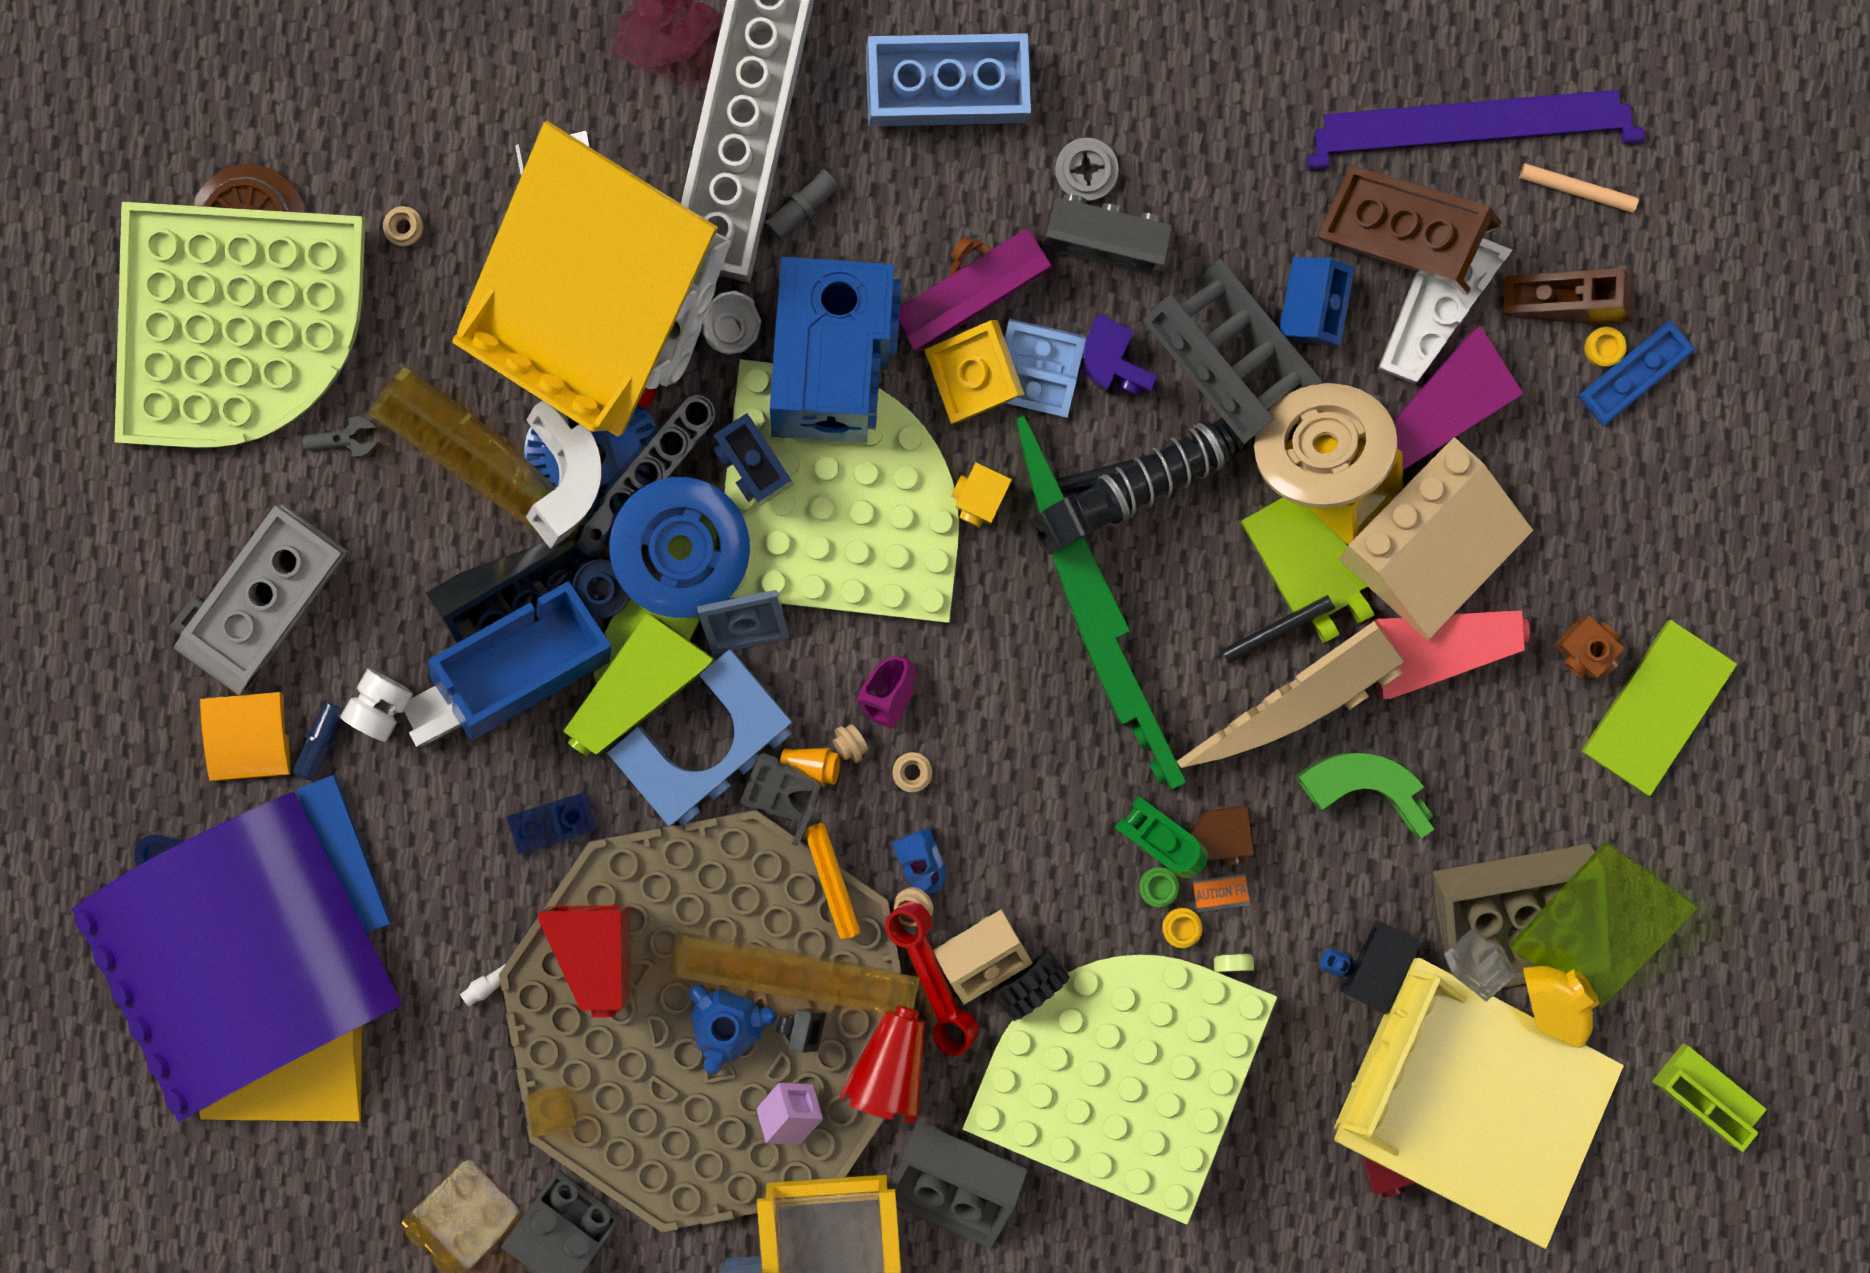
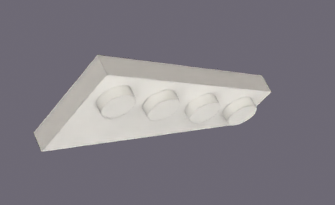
M1484 238L1482 239L1464 278L1471 288L1468 295H1463L1452 283L1416 272L1378 370L1413 384L1417 383L1457 325L1468 313L1475 300L1491 281L1501 264L1512 252V249Z

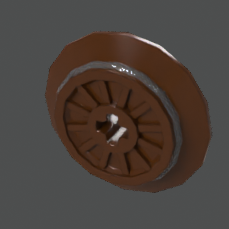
M253 163L229 166L210 177L196 195L193 205L306 213L305 203L293 183L276 170Z

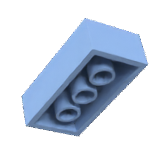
M1028 33L868 36L866 44L868 126L1026 123L1031 114Z

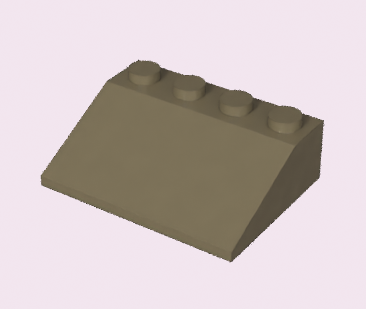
M1590 844L1433 871L1435 904L1448 973L1482 991L1526 984L1523 972L1524 967L1547 966L1563 970L1566 973L1575 969L1576 971L1580 970L1582 974L1610 969L1604 867Z

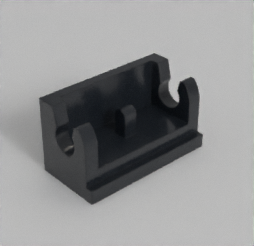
M1376 920L1341 991L1386 1014L1422 942Z

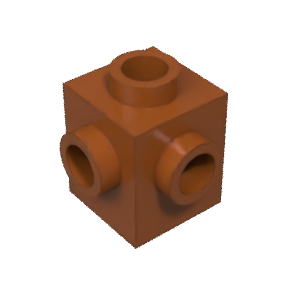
M1590 616L1579 617L1553 645L1567 658L1563 662L1564 665L1579 678H1583L1584 675L1587 678H1598L1600 675L1605 678L1619 665L1621 660L1617 656L1625 649L1617 642L1620 636L1612 627L1603 621L1598 624ZM1591 645L1593 647V654L1590 651Z

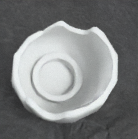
M737 291L720 293L712 299L701 329L707 343L714 350L729 355L744 352L756 342L762 321L751 297ZM735 320H737L738 323L740 324L741 330H740V328L738 327V325H737V323H736Z

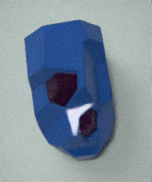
M929 827L892 841L906 879L912 887L919 888L929 894L942 890L946 880V868Z

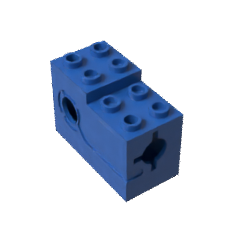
M781 257L769 408L771 437L867 443L868 429L876 430L880 369H888L889 356H897L902 279H894V264Z

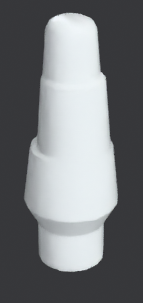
M505 964L486 977L483 975L472 981L468 989L460 994L468 1007L477 1001L485 1000L501 986L499 973Z

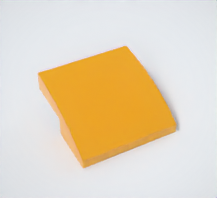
M275 692L200 699L202 735L209 781L217 782L291 775L289 738L285 734L284 696L282 693Z

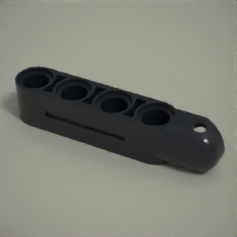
M695 395L676 403L600 493L596 500V506L577 527L574 546L581 553L588 557L595 556L609 544L611 529L617 516L610 510V499L614 494H618L626 502L636 491L646 486L640 484L635 478V469L639 464L645 465L650 470L651 480L649 483L668 478L703 436L715 419V409L709 399L704 396ZM689 404L694 405L700 411L701 418L697 425L689 423L686 419L685 411ZM664 434L671 436L675 440L676 450L672 455L664 453L661 449L660 440ZM591 532L594 534V539L590 536Z

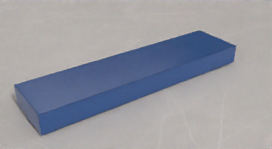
M332 775L296 789L303 810L365 932L367 933L391 924V919L337 776Z

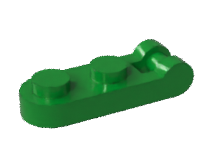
M1140 796L1131 804L1134 808L1126 819L1121 818L1115 825L1118 831L1182 878H1191L1198 875L1207 863L1208 853L1206 847Z

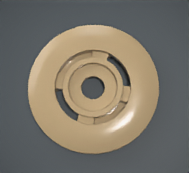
M1323 383L1310 385L1287 394L1268 410L1274 420L1255 436L1256 463L1265 482L1283 498L1296 504L1313 508L1339 507L1364 498L1382 484L1390 473L1397 454L1396 428L1385 407L1370 394L1342 384ZM1295 424H1299L1293 434V448L1286 451L1285 446L1292 428ZM1323 435L1333 436L1338 441L1336 449L1325 454L1317 452L1313 447V443L1318 437ZM1358 440L1365 441V447L1361 456L1355 463L1349 466L1357 454Z

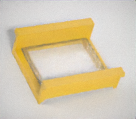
M887 1174L770 1182L766 1185L765 1198L757 1199L762 1273H901L895 1189H888Z

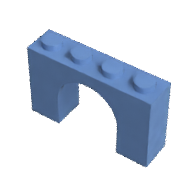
M731 649L699 675L726 706L734 723L733 744L726 757L719 764L704 771H691L681 768L663 753L642 727H637L607 753L668 826H672L678 821L683 827L700 812L696 805L706 796L715 800L731 786L726 779L738 769L743 775L755 766L759 757L757 755L759 751L768 744L775 749L792 734L788 727L794 722Z

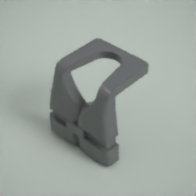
M762 753L757 759L740 803L756 810L758 808L766 810L765 813L798 822L792 842L793 845L798 846L813 813L821 787L820 782L786 762L784 765L778 762V758ZM798 791H812L805 812L797 806L789 794Z

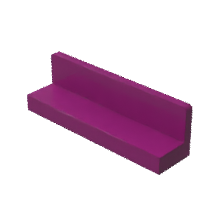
M1025 229L901 306L899 322L906 332L907 339L916 352H920L1053 268L1030 230Z

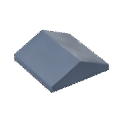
M777 590L697 606L712 655L727 652L729 649L737 650L790 638L780 595Z

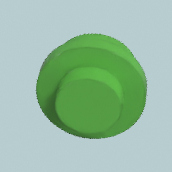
M1151 868L1140 879V895L1151 906L1165 907L1171 904L1178 895V879L1173 872L1166 868Z

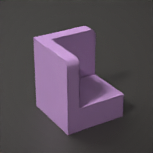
M778 1083L757 1107V1114L766 1144H801L823 1120L813 1084Z

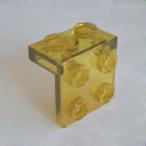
M466 1160L401 1223L406 1227L405 1234L416 1246H424L434 1256L433 1263L442 1273H465L519 1219L520 1211L472 1161Z

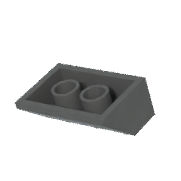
M1064 194L1063 198L1055 197L1043 250L1158 277L1164 266L1172 225L1163 223V217L1151 213H1141L1140 217L1125 214V208L1104 203L1102 208L1087 205V199L1073 194Z
M917 1121L887 1187L888 1189H895L896 1207L991 1248L1015 1208L1028 1169L1015 1164L1007 1158H1001L978 1148L971 1142H965L944 1133L937 1127Z

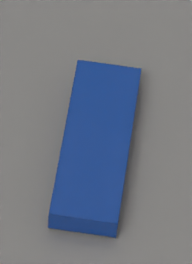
M1668 320L1577 397L1599 424L1605 426L1693 353L1695 348L1675 324Z

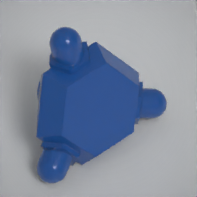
M696 984L689 991L691 1000L696 1004L693 1007L695 1010L691 1013L697 1047L698 1050L703 1051L702 1055L706 1057L704 1069L709 1074H717L721 1070L723 1063H727L728 1060L734 1062L761 1038L760 1032L763 1031V1027L772 1025L777 1018L774 1009L770 1007L759 1009L758 1005L755 1006L754 1000L721 989L709 992L703 985Z

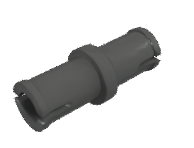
M822 169L801 191H794L789 195L790 201L770 219L765 221L766 226L780 241H783L805 218L810 220L816 215L815 209L835 191L840 189L838 183L826 170Z

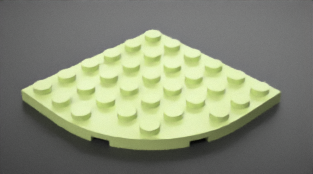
M122 202L115 443L180 447L235 445L259 439L276 432L308 411L327 392L338 377L348 359L356 338L363 295L366 217Z
M740 359L733 422L748 413L794 485L760 506L756 499L748 502L735 482L741 479V476L732 465L727 468L724 493L735 503L741 512L748 528L750 539V556L745 575L738 588L729 598H739L777 590L781 603L787 605L949 623L958 550L959 515L958 509L955 508L957 499L951 497L954 491V484L946 461L926 428L911 411L879 388L876 430L868 429L867 443L771 437L769 408L773 363Z
M1117 956L1078 967L1068 973L1070 976L1068 982L1059 991L1055 992L1054 996L1044 1001V1004L1036 1007L1033 1012L1028 1015L1026 1014L1022 1019L1012 1020L994 1051L962 1130L1188 1225L1276 1003L1277 996L1200 965L1165 956Z

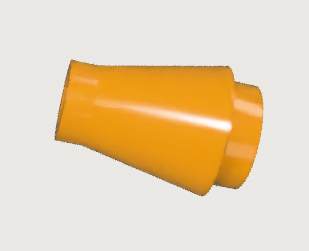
M784 748L780 763L784 765L786 762L820 782V786L825 787L826 784L835 785L840 771L841 756L840 753L832 752L831 748L793 750Z

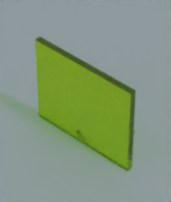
M1605 841L1509 945L1512 950L1536 966L1560 969L1566 973L1573 969L1576 971L1580 970L1589 980L1592 989L1598 996L1599 1005L1597 1007L1602 1009L1695 912L1698 906L1658 878L1655 872L1648 871Z

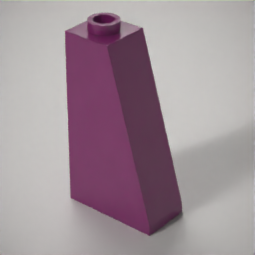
M1481 326L1462 340L1393 419L1397 435V449L1402 451L1403 470L1524 394Z

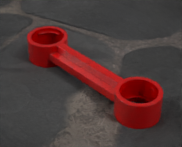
M904 902L887 917L885 923L887 935L892 942L900 947H905L908 951L938 1020L933 1029V1040L936 1046L947 1055H961L976 1041L979 1034L978 1024L971 1014L958 1009L926 936L932 926L929 912L917 902ZM899 914H906L914 919L918 926V935L909 934L901 927ZM950 1022L958 1025L965 1033L966 1042H958L950 1038L946 1031V1023Z

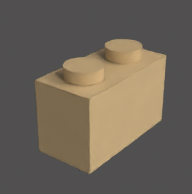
M1002 910L983 918L976 925L956 937L948 939L944 944L933 950L947 979L963 1004L970 1002L1033 964Z

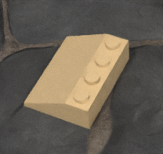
M1453 437L1347 546L1339 560L1428 641L1530 535L1533 529L1484 463Z

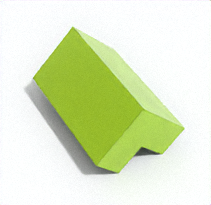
M1682 1044L1652 1081V1083L1727 1144L1741 1152H1744L1757 1136L1758 1132L1752 1127L1767 1110L1686 1044Z

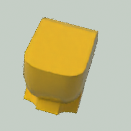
M1547 966L1524 967L1525 981L1536 1025L1539 1030L1570 1045L1583 1048L1593 1030L1592 1009L1599 1005L1598 996L1592 989L1589 980L1580 970L1576 971L1573 969L1566 973L1563 970Z

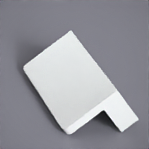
M436 686L411 698L404 709L413 728V731L409 732L416 747L425 746L461 727L452 712V703L447 705Z

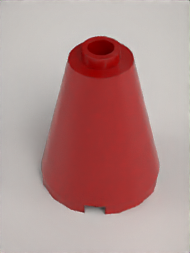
M896 1005L895 1011L886 1010L844 1084L839 1098L840 1101L843 1102L851 1098L849 1106L854 1109L892 1121L895 1113L906 1115L903 1123H916L919 1115L925 1021L918 1018L919 1011L902 1005Z

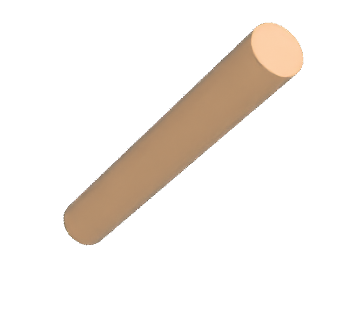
M1524 163L1519 177L1529 182L1634 213L1639 200V198L1526 163Z

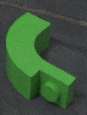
M1364 753L1336 754L1313 763L1294 776L1317 809H1325L1348 792L1358 789H1371L1389 800L1415 837L1422 839L1434 830L1429 822L1433 815L1420 798L1414 801L1411 797L1424 788V786L1410 771L1387 758Z

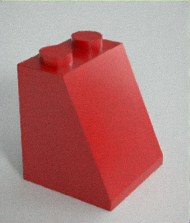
M630 905L549 906L538 912V921L580 1010H591V1017H615L617 1012H621L631 1002Z

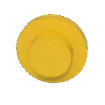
M1177 908L1170 911L1164 918L1162 932L1165 939L1171 945L1177 948H1188L1200 939L1202 923L1199 916L1192 910Z

